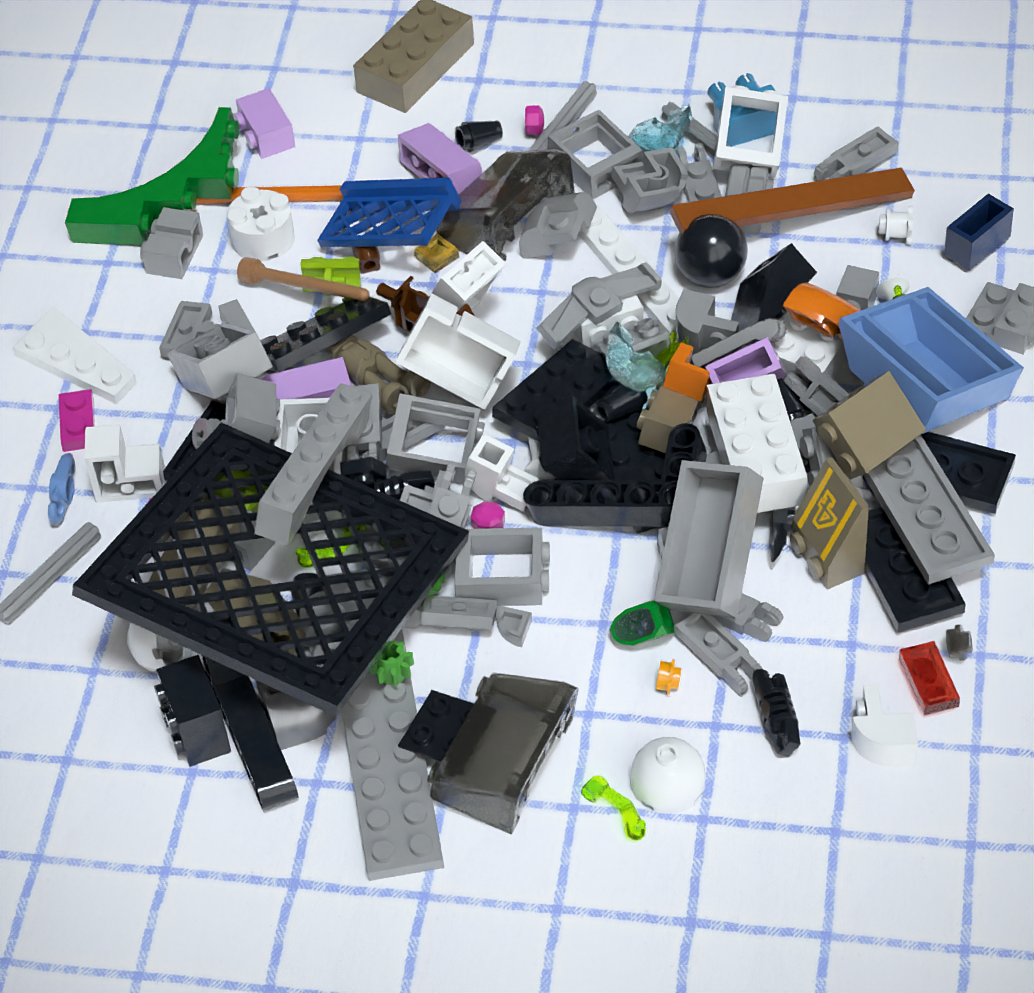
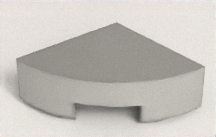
M497 605L496 620L500 634L509 643L522 648L532 622V612Z

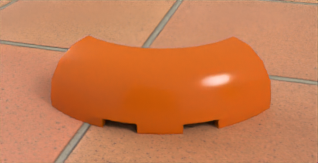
M808 282L801 283L794 288L783 304V307L794 321L813 328L830 338H833L836 333L841 340L842 336L838 324L840 318L861 311V309L841 297Z

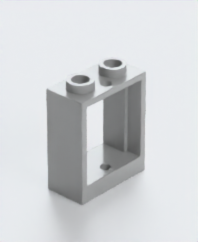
M600 110L584 116L548 135L549 158L576 185L589 194L592 199L617 187L612 178L613 166L642 162L643 150ZM599 140L613 155L587 168L573 152Z
M399 394L386 457V464L389 466V470L405 473L431 471L433 478H437L439 471H446L450 463L456 465V474L452 482L463 483L467 461L473 451L474 443L479 442L484 432L485 423L479 422L481 409ZM410 419L468 430L462 462L403 452Z
M542 528L466 529L469 531L468 541L456 556V597L497 600V605L499 606L542 605L543 591H549V570H543V563H550V542H543ZM532 554V577H473V556Z

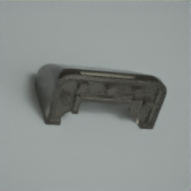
M558 149L507 151L500 155L491 166L459 194L462 201L459 208L446 212L436 229L438 241L465 254L470 253L484 241L503 261H506L507 256L502 253L503 247L507 240L512 242L515 239L514 226L545 197L551 198L553 196L575 193L570 155Z
M493 672L489 678L483 676L476 690L475 696L478 698L442 762L436 761L429 772L427 782L432 784L430 798L512 835L520 820V816L517 815L518 808H521L523 802L527 801L530 787L556 738H560L562 733L566 734L573 721L579 687L564 681Z

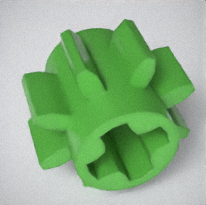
M392 641L369 672L370 674L377 675L378 684L384 682L397 686L405 677L411 678L410 666L414 665L413 652H406L403 641L400 643Z

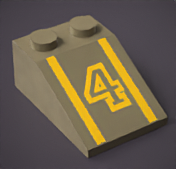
M832 457L826 459L795 513L792 521V534L790 535V543L797 554H802L807 561L811 575L815 579L819 578L827 590L864 574L869 510L868 504Z

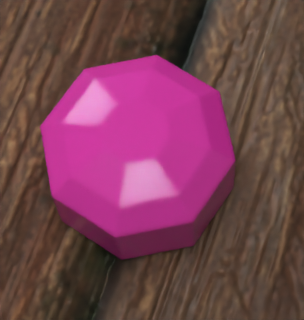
M539 105L525 107L527 135H540L545 124L543 109Z
M483 501L472 509L470 517L471 526L473 529L503 528L505 511L496 502Z

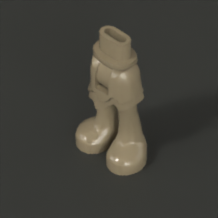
M354 335L325 349V351L332 355V359L343 357L347 373L357 385L379 383L382 408L392 415L396 413L399 394L423 398L432 383L411 370H403L393 363L379 347L364 339H358ZM379 373L388 378L391 383L388 384L379 377Z

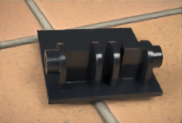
M431 690L398 744V748L443 762L445 766L443 769L444 773L449 777L455 778L458 774L464 772L498 712Z

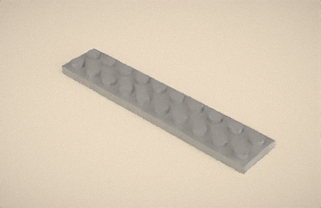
M391 565L380 566V567H374V568H375V570H377V569L391 568ZM367 569L356 570V571H350V572H351V573L363 572V571H367ZM343 573L332 574V575H326V577H327V576H334V575H341V574H343ZM392 576L379 578L383 587ZM371 579L355 581L358 591L375 589ZM347 583L330 585L332 591L339 594L351 592ZM375 598L362 599L366 609ZM355 601L343 602L346 612L358 611ZM359 619L349 621L351 629ZM401 629L393 641L398 643L403 641L405 644L403 630ZM369 672L342 707L368 879L373 881L444 868V861L425 756L398 748V744L417 715L411 678L405 677L397 686L384 682L378 684L377 675L370 674Z

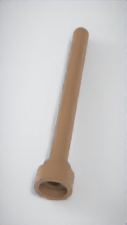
M244 257L237 267L238 279L244 283L256 284L266 280L359 301H366L370 297V293L366 288L267 268L259 259Z

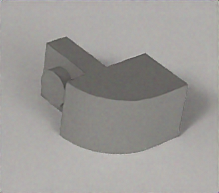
M683 289L675 309L676 338L679 344L682 342L694 347L693 355L700 352L703 347L708 348L739 332V322L715 317V296Z

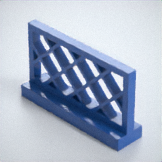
M450 178L344 181L339 189L344 198L317 241L320 247L426 246L446 212L457 210L462 201ZM419 215V218L415 219L414 221L406 224L405 226L402 225L403 223ZM365 216L367 217L365 220H363V221L359 222L358 224H356V225L350 227L351 224L357 222L358 220L364 218ZM390 216L393 217L392 219L386 221L385 223H383V224H381V225H379V226H376V224L382 222L383 220L389 218ZM399 226L398 230L390 233L389 235H384L385 233ZM373 227V229L370 230V231H368L367 233H365V234H363V235H358V234L364 232L365 230H367V229ZM424 227L420 234H411ZM344 228H347V230L341 232L340 234H338V235H336V236H333L335 233L339 232L340 230H342V229H344Z

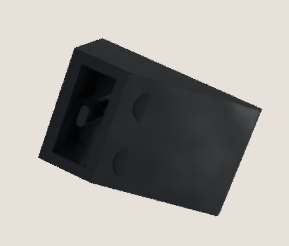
M790 243L760 263L740 283L731 320L739 322L740 332L760 321H765V319L781 318L787 313L783 304L792 290L801 283H809L818 272L797 248Z

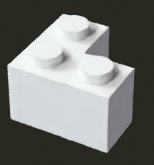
M120 424L86 427L84 459L96 503L152 498L165 484L163 475L165 464L160 444L126 447Z

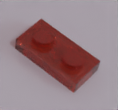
M935 641L899 649V660L924 715L959 707L960 696Z

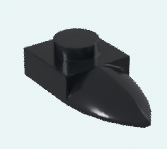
M373 457L340 462L341 475L368 486L374 484L375 480L380 481L381 478H386L389 473V466Z
M788 508L773 510L771 562L778 558L784 545L787 543V531H792L795 510H788Z

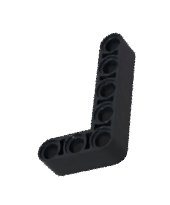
M682 423L675 426L669 434L661 480H539L532 482L525 488L523 499L534 522L543 526L669 527L681 461L706 462V448L697 426L691 423Z
M229 619L219 620L229 626H232ZM201 655L204 669L222 710L223 719L262 810L264 811L299 798L293 776L250 678Z

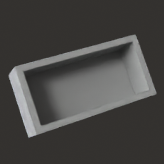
M681 461L654 601L671 610L737 618L764 477L746 466Z

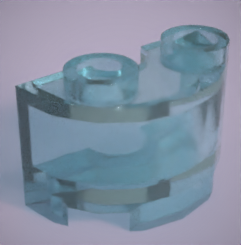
M690 104L671 111L667 116L668 122H660L654 117L636 124L628 137L643 150V153L670 147L676 150L690 129V122L693 118Z
M616 322L609 332L606 349V363L614 378L626 387H630L638 392L645 391L664 381L665 367L649 351L642 354L636 353L631 346L634 337L620 323Z

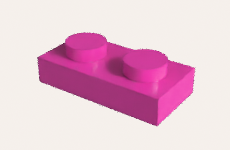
M92 389L58 394L62 450L66 452L85 449L86 427L95 426Z

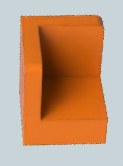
M681 342L670 360L663 387L702 401L707 392V385L712 382L709 377L710 372L690 364L694 347Z

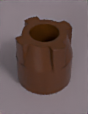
M378 246L352 247L354 257L359 258L361 273L378 271L381 268Z

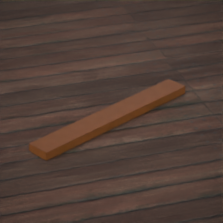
M900 167L674 204L671 206L669 213L679 233H683L695 218L706 214L722 215L741 227L912 198L915 189L903 168Z

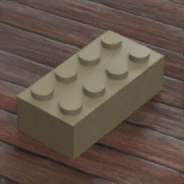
M419 0L353 65L357 93L406 114L475 44L472 16L433 0Z

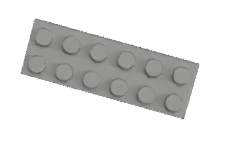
M921 435L863 475L927 584L994 564V552Z

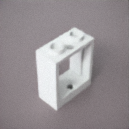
M745 86L725 87L713 169L730 171L732 165H744L748 168L752 166L766 167L768 177L775 178L780 164L788 96L781 95L773 90L758 92L751 91ZM731 105L777 112L771 153L726 146Z
M482 241L440 278L432 294L457 306V311L465 304H468L471 310H473L483 301L507 263Z

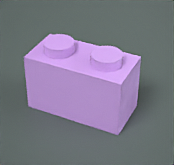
M270 88L235 99L238 112L234 113V119L238 120L240 131H245L246 141L250 149L255 148L261 159L296 147L292 124Z
M768 337L705 366L710 372L713 384L775 374L776 379L787 376L776 349Z

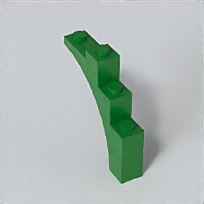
M231 107L218 108L213 123L201 142L185 159L166 173L143 185L120 193L99 197L72 198L65 220V225L72 242L142 245L146 241L148 233H151L152 223L155 219H158L163 207L191 211L196 207L197 198L231 199L233 188L237 187L239 183L238 168H234L232 159L234 139H238L240 130L239 122L234 119Z

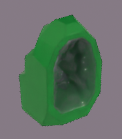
M652 600L625 609L614 618L609 631L611 637L618 643L635 646L674 633V622L670 609Z

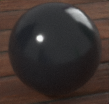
M706 214L695 218L690 223L688 229L678 234L674 253L678 268L689 281L703 287H719L734 280L743 270L747 260L748 246L744 233L734 221L722 215Z

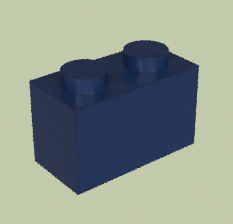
M988 193L946 227L944 255L970 271L1011 237L1014 208Z

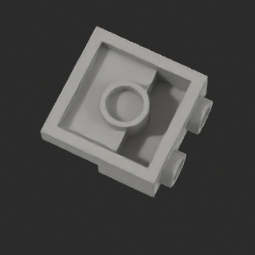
M987 282L966 319L999 347L1024 355L1029 344H1034V287L1019 283L1017 288L1012 290Z

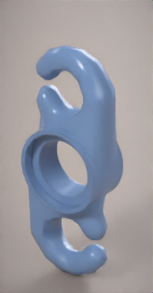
M71 453L61 456L56 470L50 478L49 498L51 503L48 505V518L53 525L62 522L68 505L73 500L74 479L72 475L75 473V460Z

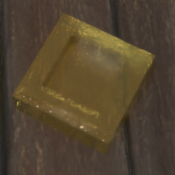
M436 234L426 246H418L414 249V257L436 274L459 258V249L439 234Z

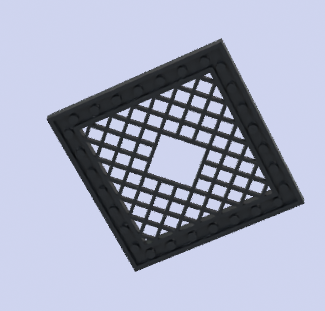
M221 422L73 584L72 596L336 717L467 543L469 531L328 469L312 499L313 505L309 506L306 513H317L320 522L302 523L296 533H300L318 578L251 587L234 542L265 537L254 534L255 529L251 521L257 520L258 512L248 513L245 504L259 503L265 494L262 484L273 482L292 453ZM243 469L248 471L251 477L234 479L231 471ZM225 475L227 480L220 481L221 478ZM255 485L258 494L241 496L238 487ZM231 489L233 497L216 499L213 491ZM207 495L209 500L202 501ZM238 506L240 514L223 516L220 507ZM213 508L216 517L198 519L196 510ZM336 510L341 512L345 519L328 521L325 512ZM188 516H190L191 521H184ZM244 522L247 532L230 534L228 524ZM368 524L374 527L376 533L360 535L356 526ZM220 526L223 535L205 537L202 528ZM349 527L352 536L335 538L332 529ZM195 529L198 538L180 540L177 531ZM324 530L328 538L311 541L308 532ZM170 536L172 537L173 541L165 542ZM402 539L406 541L408 547L392 549L388 540ZM380 541L384 549L367 552L364 543ZM227 544L228 553L212 555L209 545ZM356 544L359 550L358 554L343 555L339 547ZM202 547L205 556L187 558L184 551L185 548ZM332 547L335 557L318 558L316 549ZM177 551L179 559L161 561L159 552ZM407 556L399 566L396 557ZM153 557L154 562L147 563L149 559ZM388 558L392 568L375 570L371 560ZM233 561L237 569L219 572L216 563ZM364 562L367 571L351 573L347 564ZM209 565L211 574L197 576L193 575L190 567ZM335 565L340 566L343 574L327 577L322 568ZM183 568L186 577L168 579L165 570ZM158 571L160 581L142 582L139 573ZM392 576L383 587L379 578ZM240 579L244 588L226 590L223 581ZM372 580L375 589L358 591L355 581ZM215 582L219 592L200 593L197 584ZM333 584H348L351 591L349 593L334 595L330 587ZM190 585L193 595L175 598L172 588ZM323 587L326 596L309 598L305 588ZM164 589L166 596L159 594L153 590ZM298 590L301 599L283 601L280 592ZM273 594L276 603L258 605L255 595ZM248 597L250 607L233 609L230 599ZM375 598L366 609L362 599ZM222 600L225 610L207 612L205 602ZM355 601L358 611L341 613L338 603ZM197 604L199 611L186 605ZM330 604L334 614L316 616L313 606ZM305 608L309 618L291 620L287 610ZM280 611L283 621L265 623L262 614ZM255 615L258 625L240 627L237 617ZM229 619L232 626H229L219 620ZM359 619L349 631L345 621ZM338 623L341 633L324 635L320 625ZM313 627L316 636L298 638L296 628ZM282 630L288 631L291 640L273 642L269 633ZM262 633L264 641L251 635ZM341 642L335 651L331 653L328 643ZM321 646L324 655L306 658L302 647ZM295 648L297 656L284 650Z

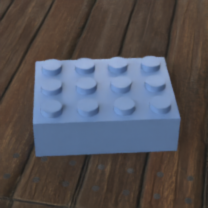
M929 287L841 317L838 323L850 370L861 379L863 384L880 374L890 371L927 429L925 432L1009 399L1024 369L1021 364Z

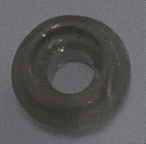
M962 624L955 625V629H947L946 643L950 659L958 658L959 661H966L967 653L973 652L971 632L964 631Z

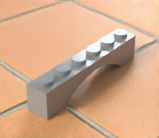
M343 383L339 384L260 499L254 534L286 546L289 545L301 527L312 499L330 465L346 446L356 443L366 428L372 399L371 393L359 390L354 386H348Z

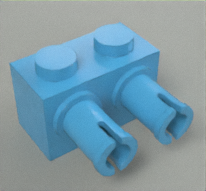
M746 73L749 82L742 74L735 83L736 86H745L751 91H776L772 84L759 87L754 76L750 73ZM718 82L721 91L715 83L710 85L707 90L708 96L714 103V129L717 134L722 98L726 87L723 82ZM731 105L726 143L733 147L774 134L777 112Z

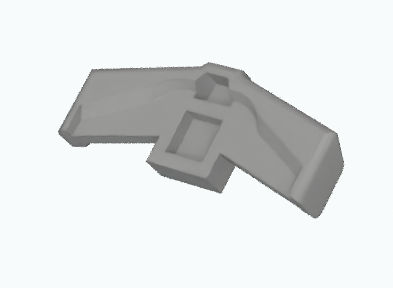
M647 262L603 278L587 277L572 286V293L536 329L558 351L560 345L587 318L595 326L622 310V299L652 289L657 291L661 288L662 279Z

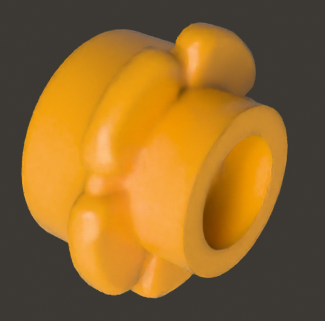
M672 659V662L660 661L656 690L667 691L666 694H670L671 688H679L682 668L675 667V659Z

